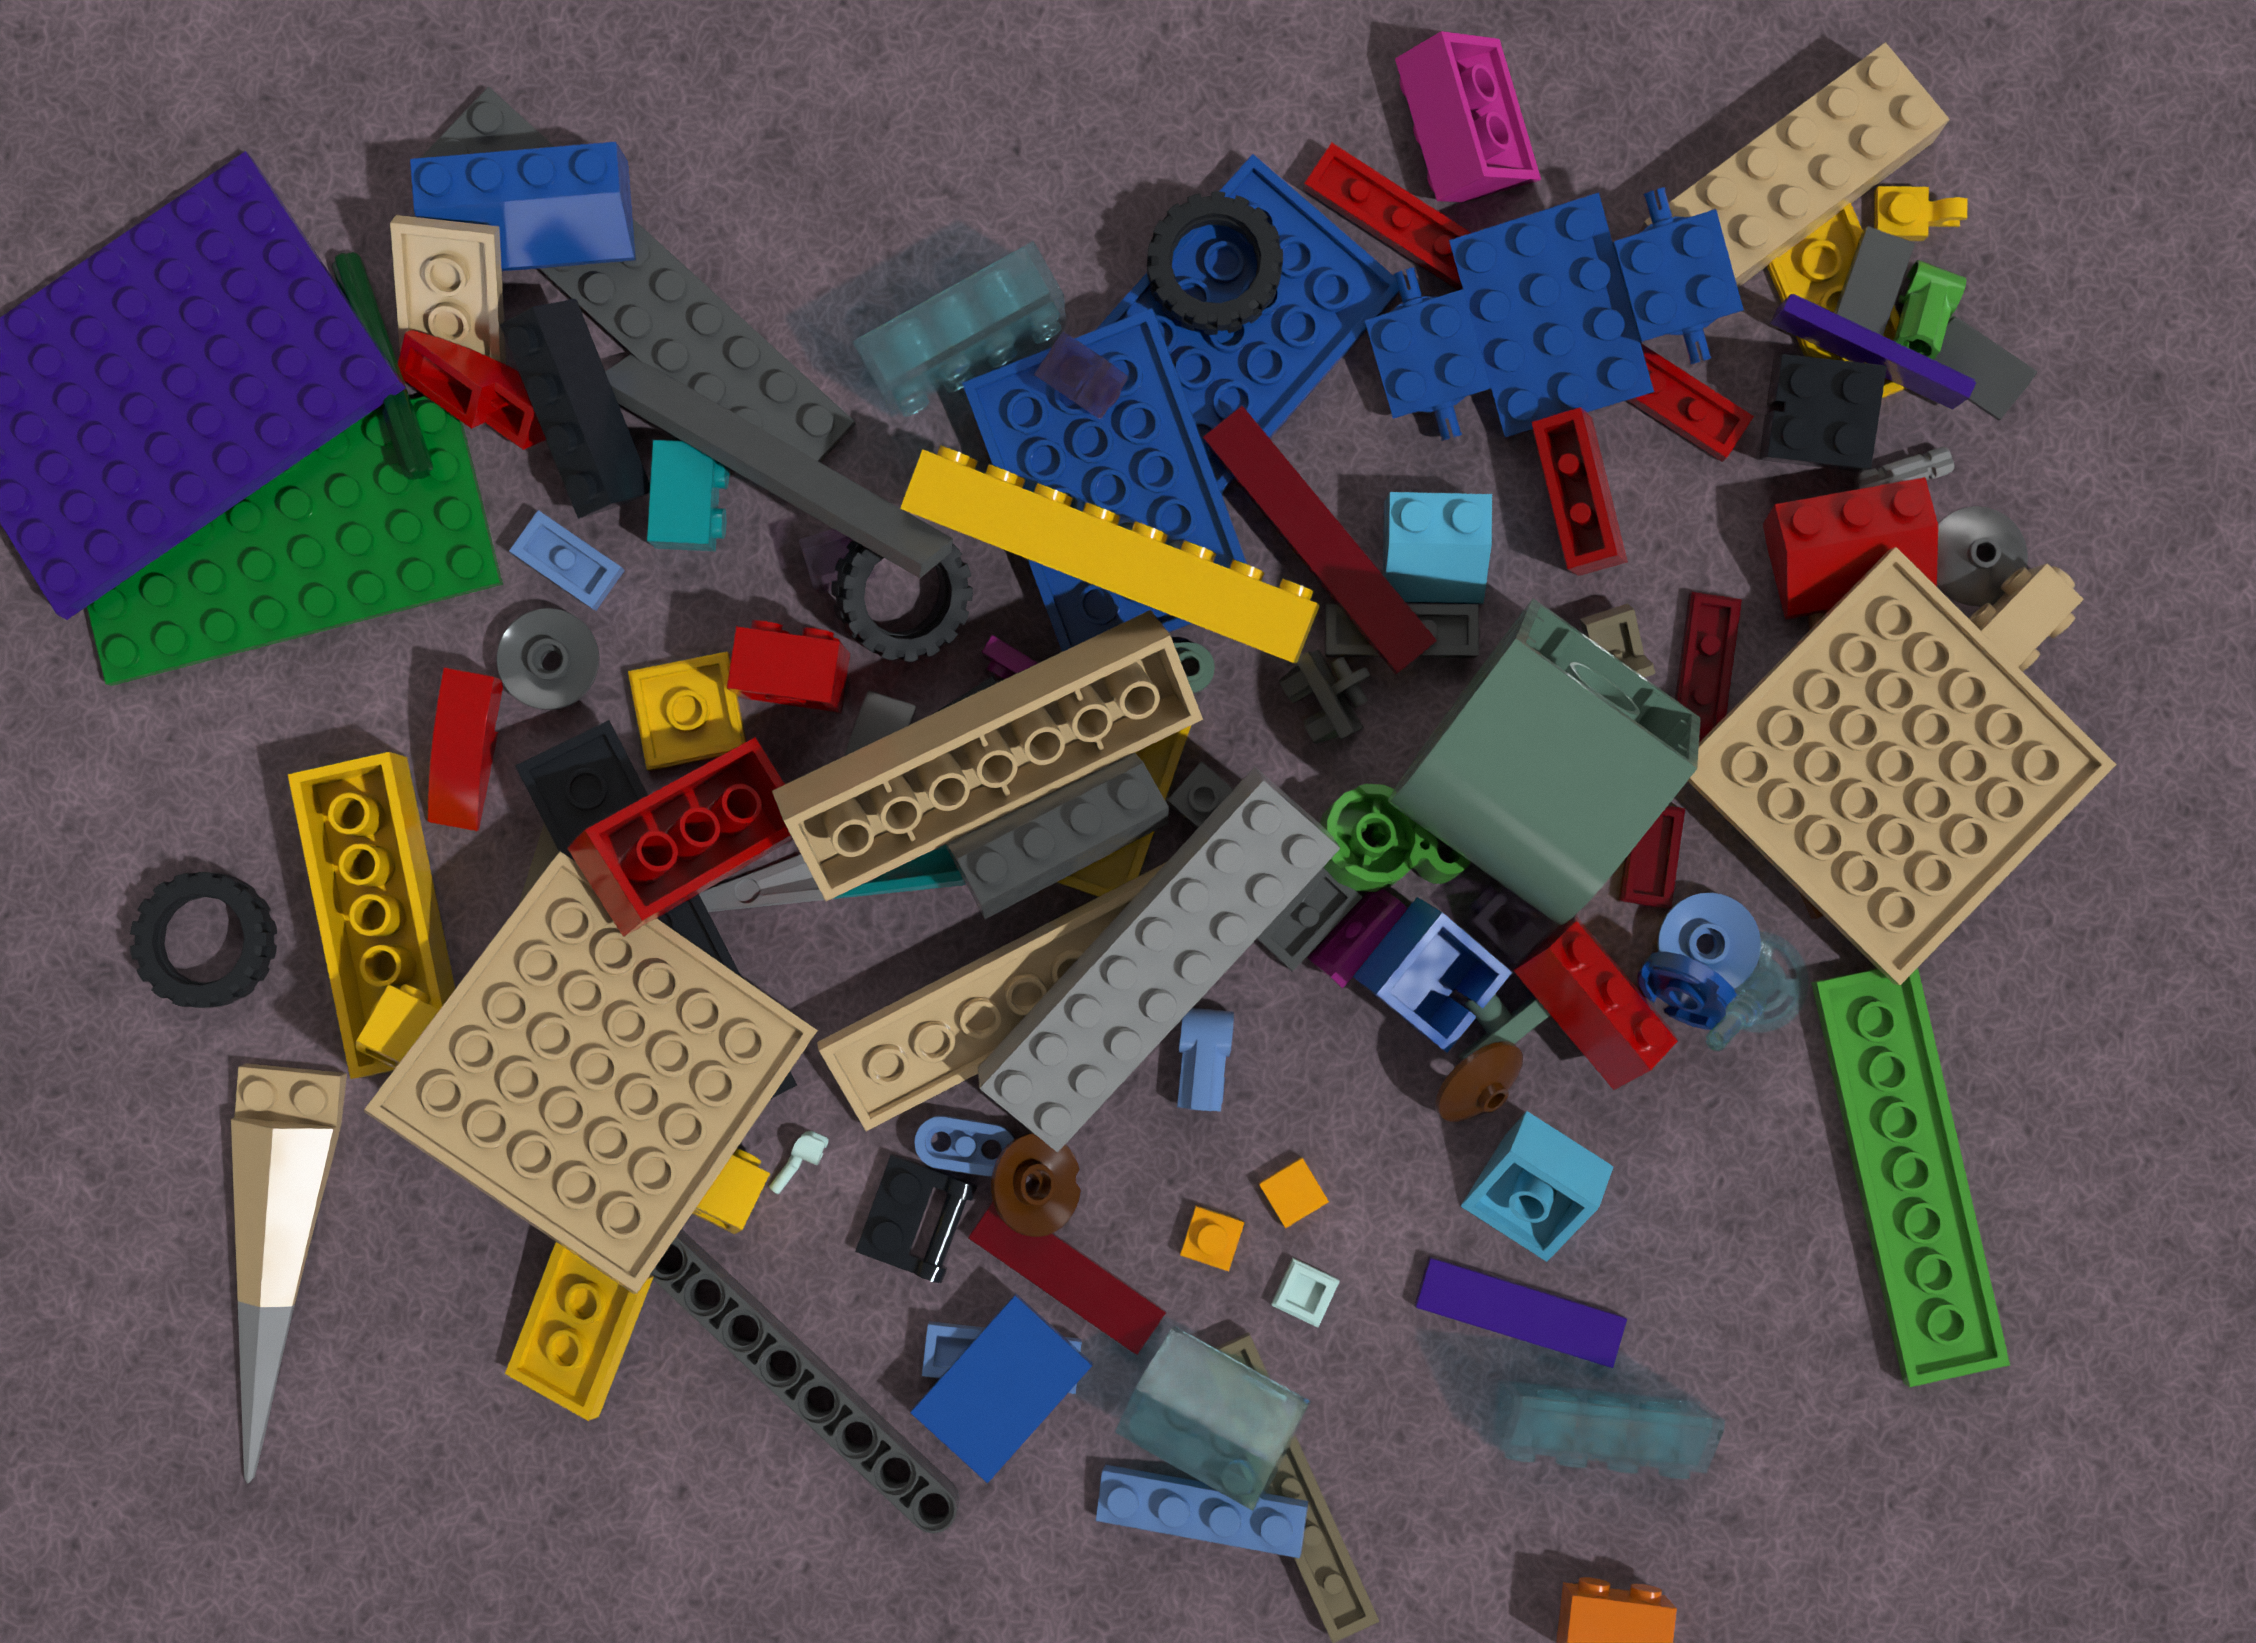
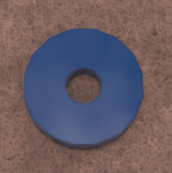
M1666 951L1652 953L1645 959L1638 972V984L1646 998L1654 1003L1658 997L1671 1006L1664 1010L1670 1017L1689 1026L1713 1030L1720 1029L1722 1023H1724L1727 1027L1739 1010V997L1734 988L1719 973L1687 956Z

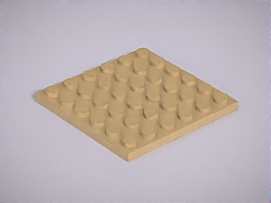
M1894 547L1887 551L1701 740L1698 750V767L1688 782L1893 984L1901 985L2117 764L1897 547Z
M560 851L369 1102L364 1112L635 1295L641 1289L818 1030L657 918L623 937L577 863Z

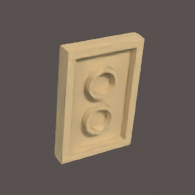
M396 215L390 222L400 352L405 332L415 330L475 350L506 364L505 337L500 327V324L504 322L499 226Z

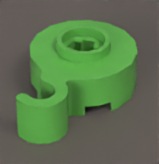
M1363 784L1354 790L1345 792L1323 813L1320 824L1331 833L1340 847V850L1326 863L1324 869L1338 883L1356 891L1377 892L1390 887L1412 868L1416 869L1424 880L1433 884H1443L1451 881L1469 866L1470 861L1453 849L1449 852V863L1444 862L1437 853L1438 841L1436 837L1388 803V799L1394 789L1386 785ZM1366 829L1371 830V838L1378 841L1379 845L1376 844L1374 847L1368 845L1363 840L1362 833Z

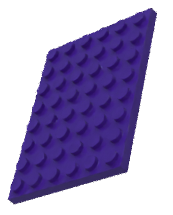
M246 151L0 317V524L55 613L66 620L384 404L383 400L390 394L397 395L406 389L267 178Z

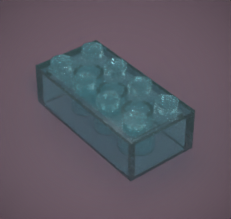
M1032 241L852 342L865 371L891 417L899 412L904 417H908L924 409L930 403L928 396L945 387L947 392L961 389L963 382L974 378L971 372L987 363L992 368H996L1009 362L1018 354L1016 347L1032 338L1036 344H1039L1058 334L1062 329L1059 323L1066 320L1064 293L1036 244Z

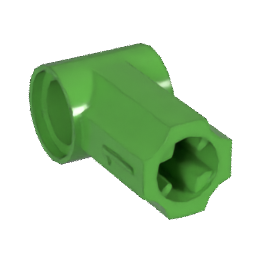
M1916 260L1907 274L1911 281L1905 296L1900 295L1898 302L1904 306L1894 341L1934 360L1941 351L1949 318L1956 310L1962 298L1967 280L1958 274L1921 260Z

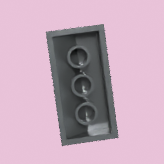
M1133 753L944 845L984 919H987L1167 825L1169 807L1145 764L1136 753Z

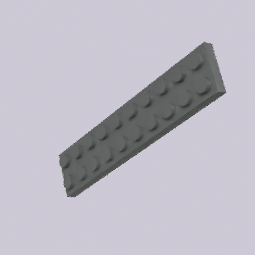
M488 86L421 158L555 146ZM634 219L633 230L636 260L539 268L571 299H577L579 306L641 362L651 365L820 463L856 425L850 416Z

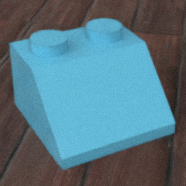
M1389 492L1384 501L1383 576L1401 598L1407 603L1483 604L1492 546V494Z
M1526 1111L1506 1133L1461 1204V1207L1547 1262L1600 1207L1614 1166Z

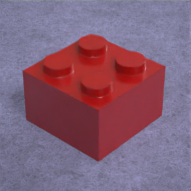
M752 620L751 628L736 626L727 689L742 699L842 713L851 653L840 642V639L834 638L833 632L816 628H803L802 636L793 635L788 631L782 630L783 625L760 620Z

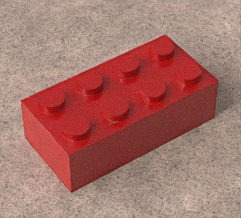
M756 737L585 829L567 849L620 933L625 937L792 840L793 838L783 821L772 793L773 790L785 785Z

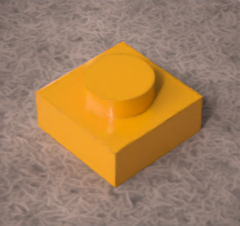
M1195 1205L1180 1256L1229 1272L1245 1222Z

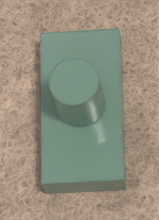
M1496 994L1484 1008L1468 999L1464 1003L1465 1006L1476 1016V1020L1487 1033L1460 1053L1458 1057L1462 1061L1476 1050L1495 1042L1508 1041L1515 1044L1548 1018L1550 1014L1534 995L1512 1013L1508 1011Z

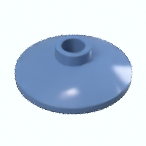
M1700 893L1686 897L1669 910L1659 929L1657 947L1658 952L1666 951L1681 954L1703 963L1719 973L1735 989L1743 984L1753 973L1760 956L1761 939L1753 916L1741 903L1731 897L1718 893ZM1703 934L1711 936L1714 941V947L1708 954L1701 953L1696 945L1697 939Z

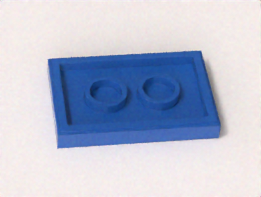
M1015 1293L913 1407L910 1413L988 1483L1086 1374L1093 1363Z

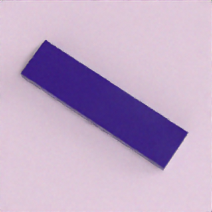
M1790 294L1780 304L1770 324L1850 362L1886 365V379L1952 410L1970 398L1977 383L1974 381L1975 379L1795 294Z
M1428 1257L1414 1305L1418 1309L1610 1368L1614 1367L1627 1318L1432 1257Z

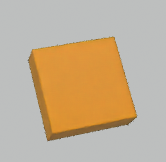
M1302 1157L1258 1183L1285 1229L1329 1202Z

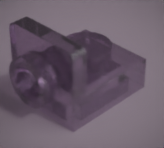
M1065 332L1061 333L1034 374L1098 419H1101L1108 408L1118 400L1121 389L1128 379L1125 373Z

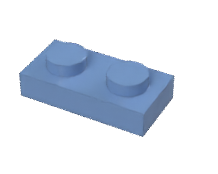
M539 510L509 550L513 555L595 611H597L625 571L621 566Z

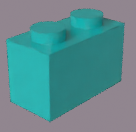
M653 440L647 541L655 549L716 552V540L725 538L727 527L725 508H718L719 489L728 488L730 468L684 441Z

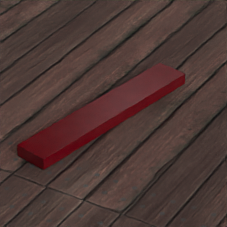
M1243 406L1239 407L1203 436L1202 441L1395 675L1437 642L1426 626Z

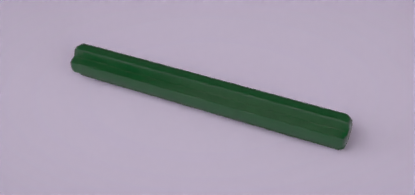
M355 252L336 255L332 268L339 288L405 385L360 255ZM406 388L397 395L390 394L387 396L380 408L403 475L408 480L423 479L430 475V471L433 470V463Z

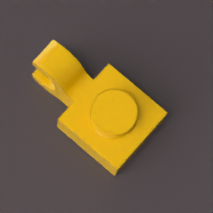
M1878 186L1874 191V228L1908 241H1924L1928 237L1929 226L1959 227L1960 220L1967 219L1968 198L1953 197L1929 201V187Z

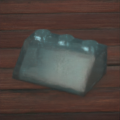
M1173 1326L1135 1387L1115 1433L1253 1511L1269 1490L1311 1401L1178 1327Z

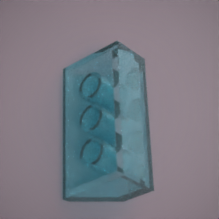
M1498 1380L1492 1442L1498 1450L1504 1451L1505 1458L1515 1461L1534 1462L1537 1454L1555 1456L1557 1464L1568 1467L1585 1468L1587 1467V1460L1607 1462V1469L1621 1473H1638L1639 1466L1658 1468V1474L1665 1477L1689 1479L1690 1472L1707 1473L1723 1435L1725 1419L1702 1402Z

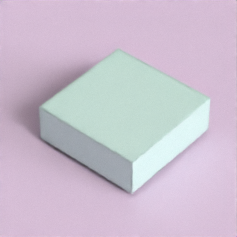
M1292 1257L1271 1305L1311 1325L1319 1327L1340 1280Z

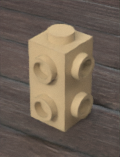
M2048 563L2028 570L2025 567H2021L2002 584L2001 589L2005 592L1993 606L1990 603L1984 604L1969 619L2023 672L2037 660L2040 652L2036 648L2048 636L2055 638L2072 624L2075 616L2071 612L2084 599L2073 589L2075 584L2071 577L2060 568L2051 567Z

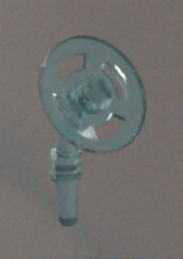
M1759 931L1761 950L1758 967H1755L1743 984L1735 988L1737 996L1727 1005L1726 1015L1706 1035V1044L1710 1049L1714 1051L1723 1050L1741 1030L1760 1033L1781 1028L1799 1013L1808 993V972L1800 953L1784 938L1773 933ZM1775 948L1789 959L1794 968L1796 978L1786 979L1782 967L1771 959ZM1777 990L1780 991L1773 1001L1766 1003L1768 997L1775 994ZM1788 995L1793 997L1784 1011L1772 1018L1764 1019V1012L1778 1008Z

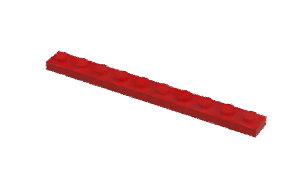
M1331 142L1305 181L1303 190L1456 290H1462L1449 240L1471 234V232ZM1641 343L1654 392L1627 401L1723 462L1727 459L1754 416Z

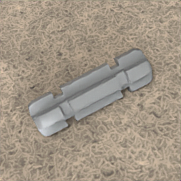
M1940 447L1927 451L1923 456L1918 454L1878 468V471L1874 468L1859 473L1853 478V486L1857 490L1923 477L1928 480L1929 476L1931 479H1935L1954 470V461L1947 447Z

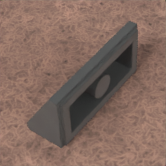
M1955 316L1948 321L1941 351L1934 359L1975 379L1974 381L1977 383L1970 398L1967 400L1998 421L2002 419L2037 374L2035 369Z

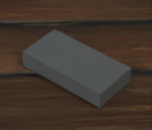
M1867 226L1862 231L1834 313L1883 336L1915 243Z

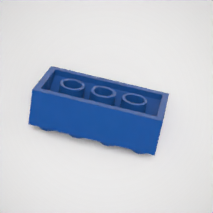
M617 142L410 159L415 216L419 218L499 226L502 272L636 260L629 164Z

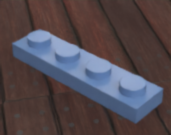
M1105 1465L1101 1475L1096 1521L1300 1558L1309 1501Z

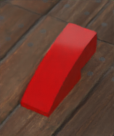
M415 330L405 332L398 361L403 380L471 429L486 423L522 450L546 440L519 371L475 350Z
M443 668L430 759L428 788V822L479 831L498 737L495 726L504 686L502 680L496 677Z

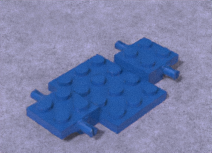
M1662 187L1655 190L1660 210L1652 190L1643 194L1652 224L1638 234L1612 242L1598 192L1449 240L1462 290L1440 297H1422L1415 267L1405 269L1411 287L1410 290L1407 289L1403 272L1394 273L1402 303L1389 313L1365 320L1393 419L1417 411L1434 412L1441 441L1450 439L1445 421L1446 418L1449 420L1453 437L1463 435L1459 427L1454 405L1458 404L1466 396L1491 389L1504 436L1508 437L1533 429L1532 422L1579 407H1582L1586 412H1590L1654 392L1640 342L1663 335H1683L1690 365L1700 362L1695 342L1699 349L1701 361L1711 359L1712 356H1710L1703 328H1706L1718 318L1744 310L1717 210L1714 209L1692 217H1672L1665 191L1666 188Z

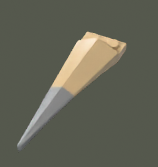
M243 1064L238 1067L235 1117L231 1119L243 1460L244 1479L247 1484L256 1474L291 1318L341 1128L347 1073L257 1064Z

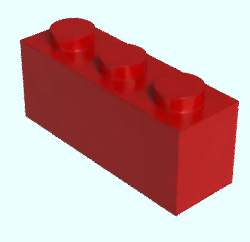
M1582 407L1533 421L1534 435L1567 569L1581 576L1627 563L1626 552L1592 417Z

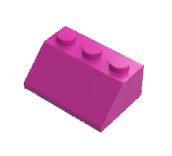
M1441 31L1395 58L1400 74V88L1407 98L1414 122V136L1421 146L1428 170V183L1435 193L1437 201L1465 202L1541 180L1500 39Z

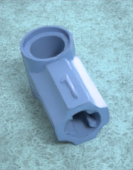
M1192 1008L1182 1018L1178 1053H1182L1177 1107L1201 1111H1221L1225 1084L1226 1057H1230L1232 1045L1233 1011Z

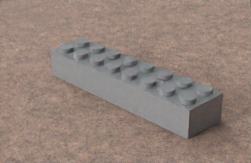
M1254 767L978 1067L979 1089L1058 1153L1340 850L1331 833L1259 769Z

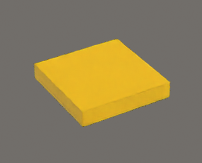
M729 652L628 671L647 771L718 758L746 742L738 696L727 689L731 663Z

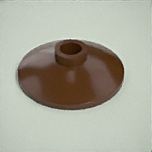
M1500 1041L1486 1045L1462 1060L1449 1073L1437 1093L1435 1107L1440 1116L1446 1121L1460 1122L1473 1118L1484 1111L1492 1112L1501 1107L1509 1096L1508 1091L1522 1069L1523 1054L1521 1050L1512 1042Z
M1028 1133L1017 1137L1003 1149L993 1169L991 1193L998 1215L1010 1229L1025 1236L1041 1237L1056 1232L1069 1221L1078 1205L1081 1188L1076 1183V1176L1080 1169L1070 1148L1065 1144L1057 1153L1037 1135ZM1027 1176H1029L1032 1180V1187L1026 1192L1025 1182Z

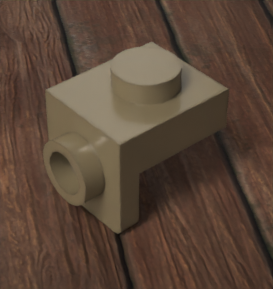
M1628 603L1580 619L1585 636L1644 678L1655 674L1653 663L1644 655L1635 610Z

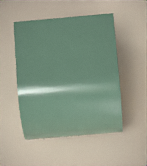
M1532 598L1416 755L1393 790L1388 803L1556 924L1563 925L1573 918L1601 889L1697 770L1700 717Z

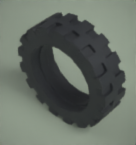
M1220 191L1211 192V196L1201 197V193L1187 197L1186 203L1182 205L1176 203L1167 211V216L1162 221L1159 220L1154 228L1153 237L1148 246L1147 276L1150 282V290L1155 301L1162 305V311L1171 320L1175 318L1180 321L1181 327L1187 330L1194 331V328L1204 330V334L1218 335V331L1228 330V333L1236 332L1242 329V325L1248 322L1252 324L1262 315V311L1267 306H1270L1275 297L1283 264V250L1279 244L1280 237L1275 226L1271 227L1268 223L1266 213L1259 207L1254 209L1249 206V200L1236 195L1235 199L1225 197V192ZM1206 225L1228 226L1244 235L1253 246L1257 259L1256 276L1248 290L1238 298L1223 303L1201 302L1185 293L1176 282L1172 260L1173 252L1179 241L1191 230Z
M854 540L847 545L846 548L849 552L844 559L840 557L836 563L835 571L838 572L837 581H832L831 595L836 597V605H833L834 612L837 618L843 622V629L852 639L883 658L889 660L901 659L903 661L918 660L917 656L922 654L927 657L932 656L940 651L938 647L944 642L949 644L958 635L955 630L960 623L965 624L968 618L969 611L966 610L967 601H972L973 587L968 585L967 578L971 577L968 564L961 560L960 556L962 553L953 543L951 553L935 566L939 579L937 602L930 615L915 628L903 632H890L878 627L868 615L865 605L866 581L874 566L884 557Z
M213 872L179 874L174 876V880L171 882H162L153 889L155 894L151 899L145 898L137 910L141 912L138 921H133L130 935H135V945L130 946L132 960H138L140 968L136 971L143 982H150L153 986L151 991L160 998H168L172 1001V1004L182 1007L212 1008L225 1006L249 995L255 990L254 987L257 983L263 981L270 970L268 968L270 960L274 959L276 955L277 945H274V935L277 934V927L275 921L271 920L269 914L271 909L267 902L261 899L255 893L256 890L246 882H241L236 877ZM204 897L219 899L229 905L240 919L244 934L242 954L232 971L223 978L208 983L191 981L178 973L168 959L164 943L167 925L174 913L189 901Z

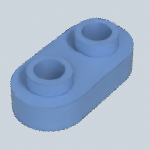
M935 1116L925 1121L919 1127L914 1143L918 1157L930 1167L992 1176L998 1157L989 1159L983 1154L982 1146L984 1142L996 1140L1000 1143L1003 1151L1015 1137L1010 1130L999 1124L950 1116ZM937 1132L947 1133L951 1138L949 1149L945 1151L935 1149L932 1145L933 1135Z

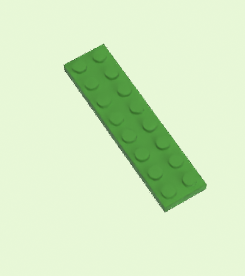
M1878 968L1811 982L1903 1384L1913 1387L2010 1366L1918 968L1901 985L1893 984Z

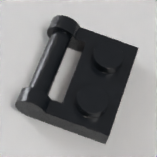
M891 1154L855 1252L914 1273L923 1279L942 1283L947 1271V1267L943 1266L966 1201L973 1200L977 1185ZM935 1187L948 1194L925 1257L921 1258L910 1254Z

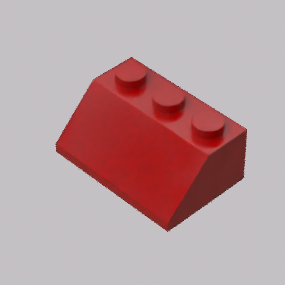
M1925 477L1775 504L1763 523L1768 554L1785 620L1828 612L1887 551L1894 547H1897L1937 587L1938 521Z
M1576 915L1563 925H1559L1513 970L1613 1090L1651 1071L1678 1042L1669 1025Z

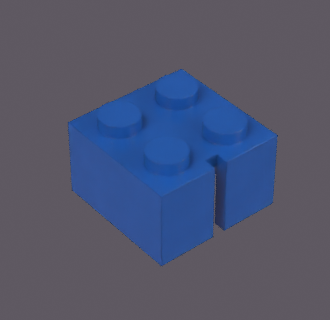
M1417 897L1354 974L1353 978L1423 1036L1448 1053L1476 1018L1472 1012L1449 997L1451 992L1455 989L1481 1008H1484L1512 972L1443 912Z

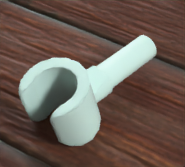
M813 1131L803 1133L794 1144L788 1162L769 1185V1188L779 1194L799 1169L803 1160L818 1165L823 1156V1149L826 1148L829 1139Z

